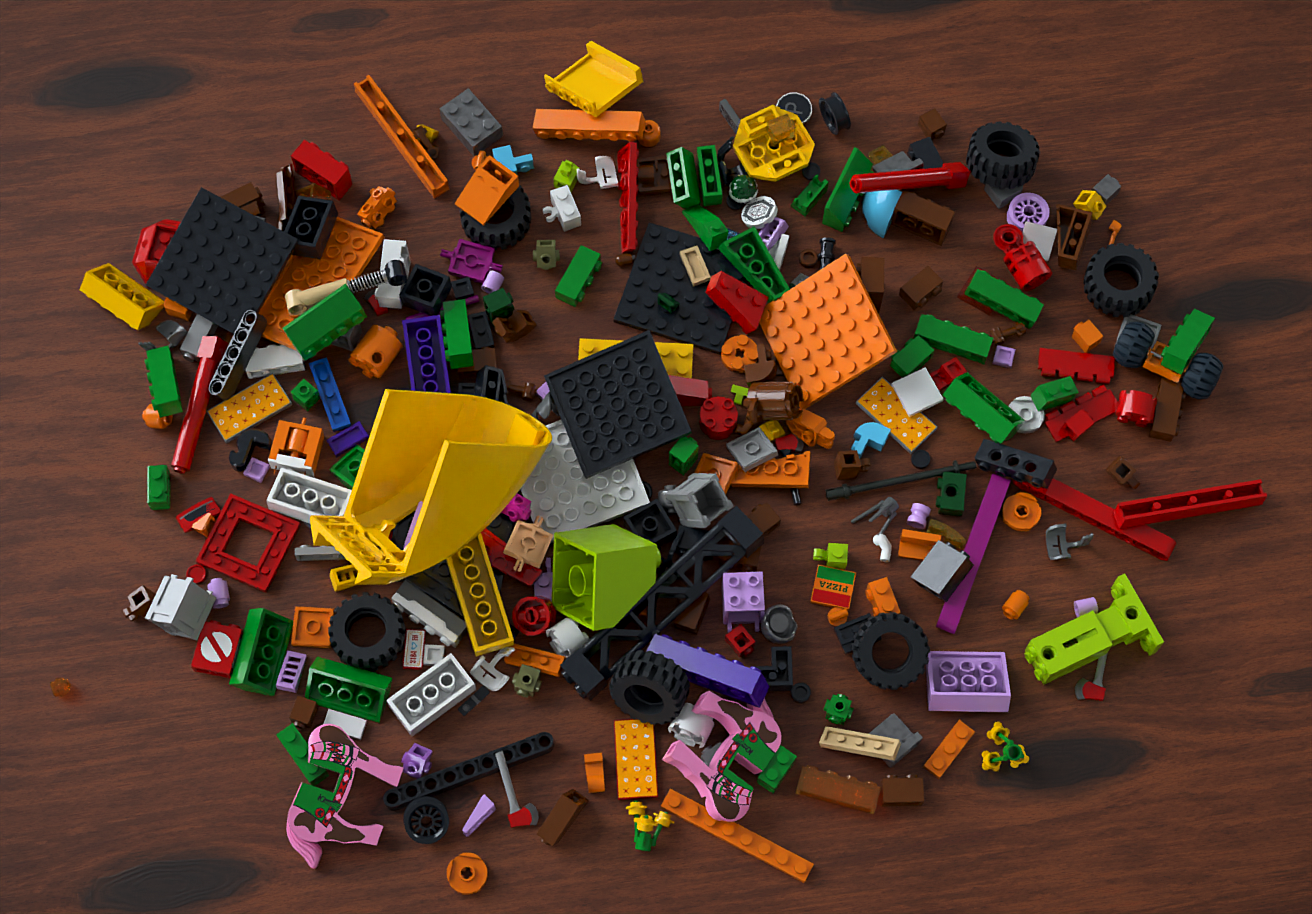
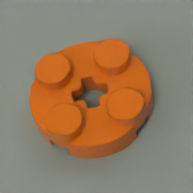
M742 334L729 338L722 346V363L732 372L734 370L739 373H745L744 365L757 363L758 351L756 343ZM737 351L744 352L743 358H741L740 356L736 357L735 355L737 354Z
M1024 492L1009 496L1002 507L1003 522L1014 530L1030 531L1036 526L1041 517V507H1039L1037 499L1031 494ZM1024 508V512L1027 514L1020 516L1016 509Z
M474 853L460 854L452 859L447 867L449 884L451 888L460 894L470 895L477 893L487 881V867L484 861ZM466 868H469L470 872L473 873L468 879L461 875L462 871H466Z

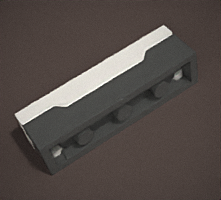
M406 580L391 598L400 613L404 611L410 615L409 619L416 624L420 622L424 625V629L429 634H436L441 637L440 641L446 646L452 645L456 648L459 641L468 632L465 621Z

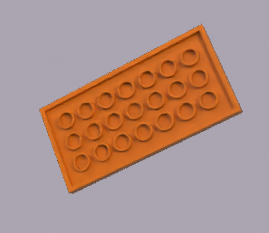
M337 217L321 260L291 255L259 311V314L267 319V326L261 337L296 350L282 328L300 315L293 316L288 313L285 294L293 289L303 291L344 278L351 281V278L354 280V277L358 279L357 277H360L384 240V235Z

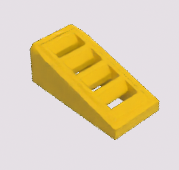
M353 564L331 569L330 579L335 592L355 586L356 578L353 571L356 569ZM346 573H348V575H349V578H350L349 580H347V578H346V575H345Z

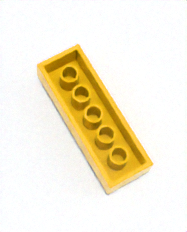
M580 338L578 360L622 341ZM655 342L668 375L692 378L693 344Z
M480 533L466 546L446 559L476 657L514 645V638Z

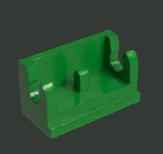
M818 175L813 177L812 181L791 204V207L803 216H806L827 192L829 182L826 179L820 182Z

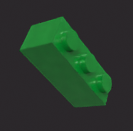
M715 145L697 147L696 158L703 206L722 204V189Z
M683 147L667 152L674 203L684 209L700 204L693 153Z
M582 245L579 247L555 290L556 299L573 307H576L578 302L581 303L585 297L584 291L592 285L595 272H599L603 262H601L600 253Z
M293 723L276 734L279 741L312 786H316L329 776L325 768L308 763V744Z

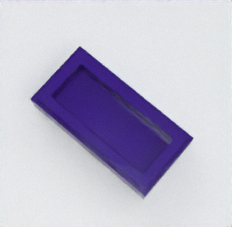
M360 421L326 441L337 458L356 445L368 440L369 435Z

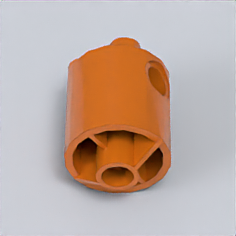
M373 324L352 351L348 361L352 365L363 369L362 373L370 379L373 376L380 378L403 348L402 343L396 338L398 333L389 326L383 328Z

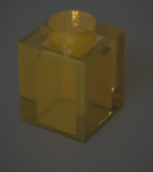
M788 114L767 121L766 130L773 145L794 138L796 124L793 119L790 120Z

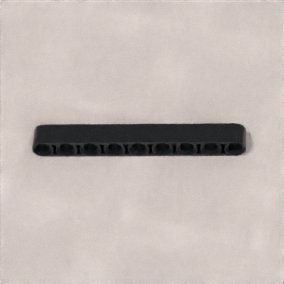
M541 732L394 787L385 792L383 796L384 803L389 810L396 811L407 807L416 798L423 796L434 797L498 773L500 769L495 755L497 752L503 751L504 754H512V759L506 761L508 768L546 755L554 748L553 737L548 732ZM543 739L550 741L547 747H542L539 743ZM524 746H529L531 752L523 754L521 749ZM487 760L494 762L491 768L483 767V763ZM472 767L475 769L472 775L464 774L466 768ZM450 774L455 775L456 778L453 782L445 781L446 776ZM429 782H436L437 785L434 789L429 790L426 788ZM410 789L418 790L414 797L407 795ZM391 796L399 798L395 804L388 803V799Z

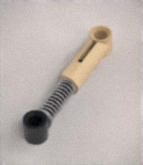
M392 260L385 265L384 270L377 271V273L374 272V274L370 273L371 275H364V277L361 276V278L357 277L358 279L354 277V280L351 278V281L344 278L303 291L299 289L290 290L285 294L288 313L293 316L303 314L307 309L316 305L344 284L353 293L355 291L358 292V290L361 291V289H368V287L371 288V286L374 287V285H381V283H389L392 286L403 285L407 281L404 264L401 260Z

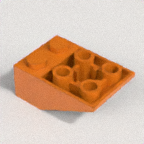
M489 155L476 169L456 200L455 205L484 226L519 187L518 175Z

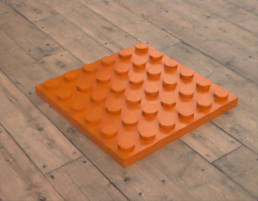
M844 254L785 292L780 298L765 305L759 321L787 381L796 383V386H801L804 401H800L799 406L801 409L808 408L897 352L848 254Z

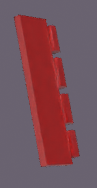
M1039 348L1038 369L1041 370V376L1055 377V372L1057 371L1058 378L1071 376L1073 380L1074 374H1077V380L1092 382L1093 376H1096L1097 383L1109 384L1110 378L1114 377V356Z
M1101 385L1091 390L1092 395L1087 392L1076 398L1075 402L1072 400L1060 406L1061 414L1057 409L1044 415L1046 419L1045 425L1055 442L1068 437L1061 427L1081 409L1088 412L1094 422L1115 413L1118 402L1110 389L1107 390L1104 385Z

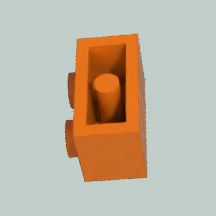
M887 577L868 583L865 593L868 601H871L873 605L874 617L883 612L901 614Z

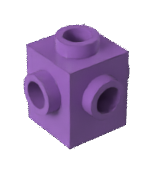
M414 743L402 758V772L417 779L421 778L424 773L428 774L432 766L430 758L433 751Z

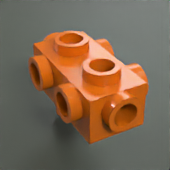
M380 186L376 189L372 188L369 191L370 198L357 213L362 225L370 229L372 227L376 229L382 226L387 213H391L395 209L394 204L397 200L394 196L396 193L388 187L386 189Z

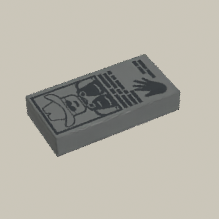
M723 99L719 103V111L735 134H737L740 118L728 101Z

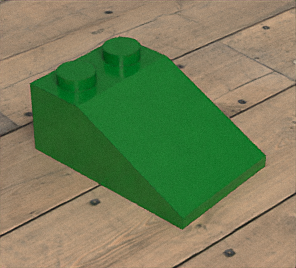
M356 445L329 469L350 490L353 489L365 452L359 445Z

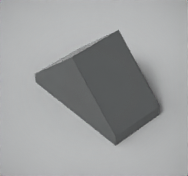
M986 183L984 186L985 192L998 209L1011 203L1013 198L1021 194L1023 186H1016L1014 189L992 188Z

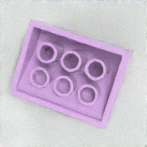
M930 651L928 653L929 663L926 664L929 711H1009L1011 692L1005 652Z

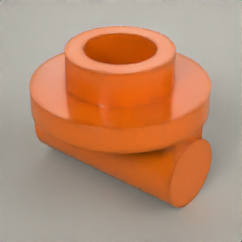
M480 150L478 155L472 159L474 170L487 158L485 151Z
M832 608L827 615L829 623L835 627L846 623L848 611L846 608Z

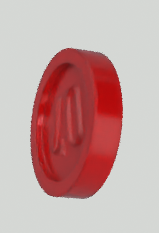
M195 564L188 568L186 576L193 578L194 583L200 584L206 578V570L203 566Z

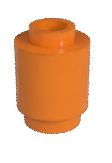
M1021 590L1013 592L1002 606L1003 614L1009 619H1018L1029 604V596Z

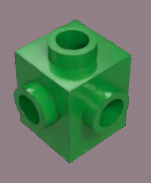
M833 694L831 700L827 699L824 711H827L825 719L834 724L844 725L846 718H851L854 709L850 707L852 701L848 700V697L845 695Z

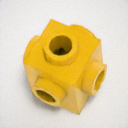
M1082 190L1073 203L1076 209L1093 212V220H1097L1106 208L1102 197L1096 191Z

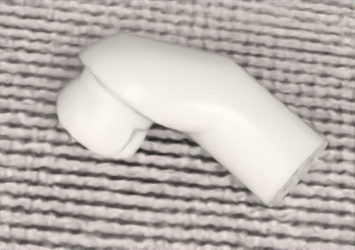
M875 535L873 543L879 545L882 549L880 561L889 562L892 550L891 543L885 535Z

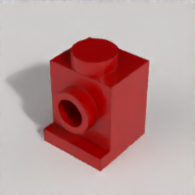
M742 624L725 635L726 643L731 646L739 658L742 655L747 657L755 650L753 647L756 642ZM741 641L744 642L745 645L743 647H740L737 643Z

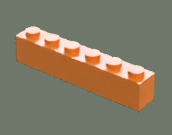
M536 109L533 130L537 137L542 139L550 137L558 139L574 138L577 140L584 138L636 141L643 138L646 120L642 112L604 111L599 116L594 117L591 114H587L584 110Z

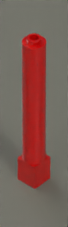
M961 162L943 163L942 167L856 174L850 180V188L854 193L946 186L948 189L966 187L971 171Z
M202 336L197 357L200 359L171 463L174 471L180 474L190 471L211 395L209 385L229 344L218 336Z

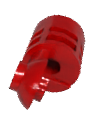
M1012 224L1001 225L995 230L993 240L995 245L1004 252L1003 261L1021 291L1027 292L1042 285L1052 276V271L1035 243L1028 241L1027 244H1024L1022 231ZM1004 238H1009L1011 242L1005 241Z

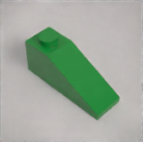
M700 205L682 210L683 215L709 251L719 248L727 240L728 229L719 217Z

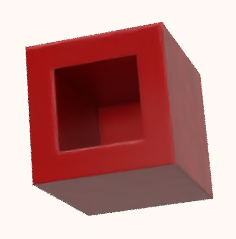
M1081 409L1068 419L1061 428L1074 442L1088 431L1095 422L1088 412Z

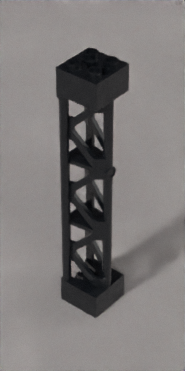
M735 506L718 524L656 579V583L615 627L599 630L582 647L578 648L560 664L563 669L561 672L563 677L570 685L572 683L575 684L574 688L583 699L587 697L591 701L608 686L606 681L614 675L619 662L624 656L644 648L652 640L654 634L659 635L664 628L721 578L723 573H726L744 556L748 558L764 544L763 532ZM726 536L734 545H720L717 543ZM705 556H732L702 583L703 558ZM695 564L693 585L684 573ZM679 578L687 587L669 586ZM686 598L661 622L655 625L657 599ZM648 606L646 627L637 615ZM633 621L641 630H627L623 628ZM611 641H639L609 668ZM601 649L599 672L589 662V659Z

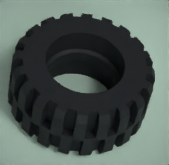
M1002 121L994 124L991 122L979 127L972 134L966 164L973 177L979 179L981 183H986L992 188L1014 189L1016 186H1023L1034 176L1040 147L1036 138L1030 135L1027 129L1024 130L1021 126L1012 125L1010 122L1002 123ZM997 154H1004V155H1007V156H1009V157H1004V156H1000V155H997Z
M520 185L504 203L513 210V214L505 222L499 224L486 223L483 226L460 209L462 228L466 236L471 238V242L480 243L481 245L495 248V250L501 247L504 250L507 249L508 245L513 247L517 244V240L521 241L525 237L524 233H527L530 228L531 209L529 197Z
M1118 243L1117 246L1110 244L1107 245L1106 249L1102 247L1092 256L1085 272L1083 283L1085 284L1084 292L1088 294L1087 299L1089 302H1094L1093 306L1097 310L1100 308L1103 310L1102 313L1106 315L1111 313L1113 317H1119V315L1129 317L1131 313L1133 315L1140 313V310H1144L1151 302L1158 285L1159 273L1156 271L1157 266L1155 262H1151V256L1149 254L1145 255L1144 250L1141 248L1136 249L1131 244L1125 246L1124 243ZM1112 270L1127 272L1135 279L1137 287L1132 290H1118L1106 281L1104 274Z
M362 592L360 597L357 594L351 595L352 599L349 601L344 599L341 602L342 606H337L334 610L335 615L330 617L328 634L331 645L336 655L339 656L344 664L347 663L349 666L358 667L363 670L371 668L372 671L378 670L377 667L381 665L385 668L389 665L388 661L392 660L394 662L397 658V653L403 649L406 628L398 607L394 603L392 604L390 599L387 597L381 598L380 594L374 593L373 596H370L368 592ZM364 617L379 618L386 627V633L382 640L371 647L356 646L349 638V631L352 625Z
M896 612L879 613L878 616H871L865 624L862 623L859 626L860 630L858 633H855V640L852 643V658L857 670L869 683L881 689L897 690L899 687H908V684L911 682L915 683L918 680L917 677L920 674L923 675L925 672L924 667L929 663L928 653H930V647L928 646V639L923 629L915 621ZM889 632L902 635L909 646L907 659L901 666L895 669L880 667L872 655V648L877 638Z
M644 650L631 652L621 659L611 679L609 689L616 706L620 707L623 713L629 714L632 719H638L642 723L649 722L651 725L660 723L661 725L671 722L679 716L689 695L690 684L686 673L682 672V667L679 664L676 665L674 660L664 657L661 653L656 654L654 651L648 650L644 652Z

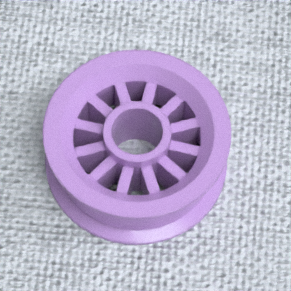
M1034 193L1017 195L1011 201L1007 211L1008 224L1018 227L1022 232L1026 221L1045 226L1049 217L1047 202L1041 196ZM1028 212L1032 216H1027L1024 213Z

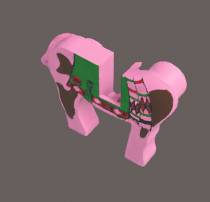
M707 691L700 695L691 711L695 714H703L716 719L725 727L729 736L720 745L709 766L681 740L671 744L662 760L678 768L684 777L695 785L701 798L706 796V810L713 819L733 822L741 819L747 813L753 787L728 769L735 760L754 775L764 771L781 744V731L765 698L760 708L747 704L746 708L738 702L723 699L711 691Z
M324 724L317 727L311 733L308 740V763L340 773L334 792L301 782L287 818L286 830L288 839L292 847L306 860L312 869L318 867L322 856V848L316 842H361L377 846L383 829L382 825H353L338 815L350 791L355 768L357 767L394 787L398 786L403 767L385 764L377 757L362 751L342 728L334 724Z

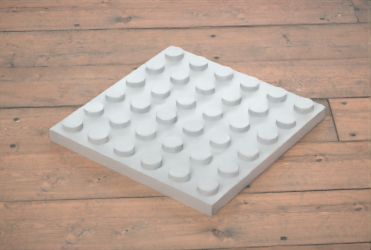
M562 420L546 425L551 432L552 441L529 478L521 487L523 497L532 501L530 516L533 523L536 516H540L539 520L543 517L544 520L540 527L554 535L555 532L595 527L629 514L650 503L633 459L586 479Z

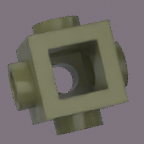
M537 240V250H533V261H537V268L549 270L552 267H556V261H560L559 250H556V240Z
M524 664L521 665L519 673H515L512 680L518 695L528 698V696L534 697L535 691L539 692L542 685L540 680L541 670Z

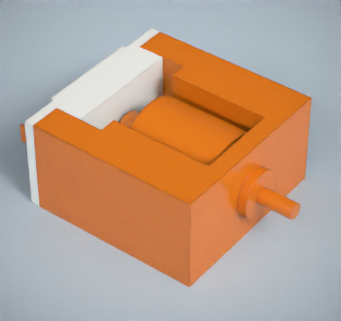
M304 417L301 424L279 420L268 458L271 469H274V474L276 470H280L282 467L314 477L325 438L322 428L305 425L307 418Z

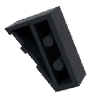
M485 365L477 372L474 396L485 397L510 405L507 402V388L503 370Z

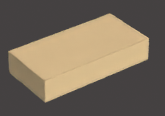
M698 246L680 251L681 259L692 285L696 286L710 281L711 276Z

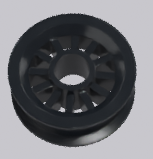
M832 92L831 96L826 99L821 97L819 99V108L828 129L834 135H837L844 128L849 130L851 127L850 117L840 96Z
M429 796L419 797L413 800L405 809L403 816L404 826L412 840L421 844H431L437 842L446 834L449 827V816L445 806L438 799ZM425 816L432 818L428 824L421 823V819Z

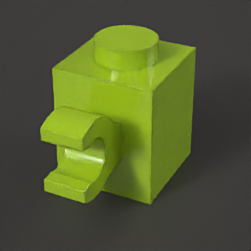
M568 160L562 161L553 179L554 187L560 188L568 185L570 192H572L578 181L577 169L579 167Z
M828 543L827 551L814 549L813 560H825L828 567L846 569L848 544Z

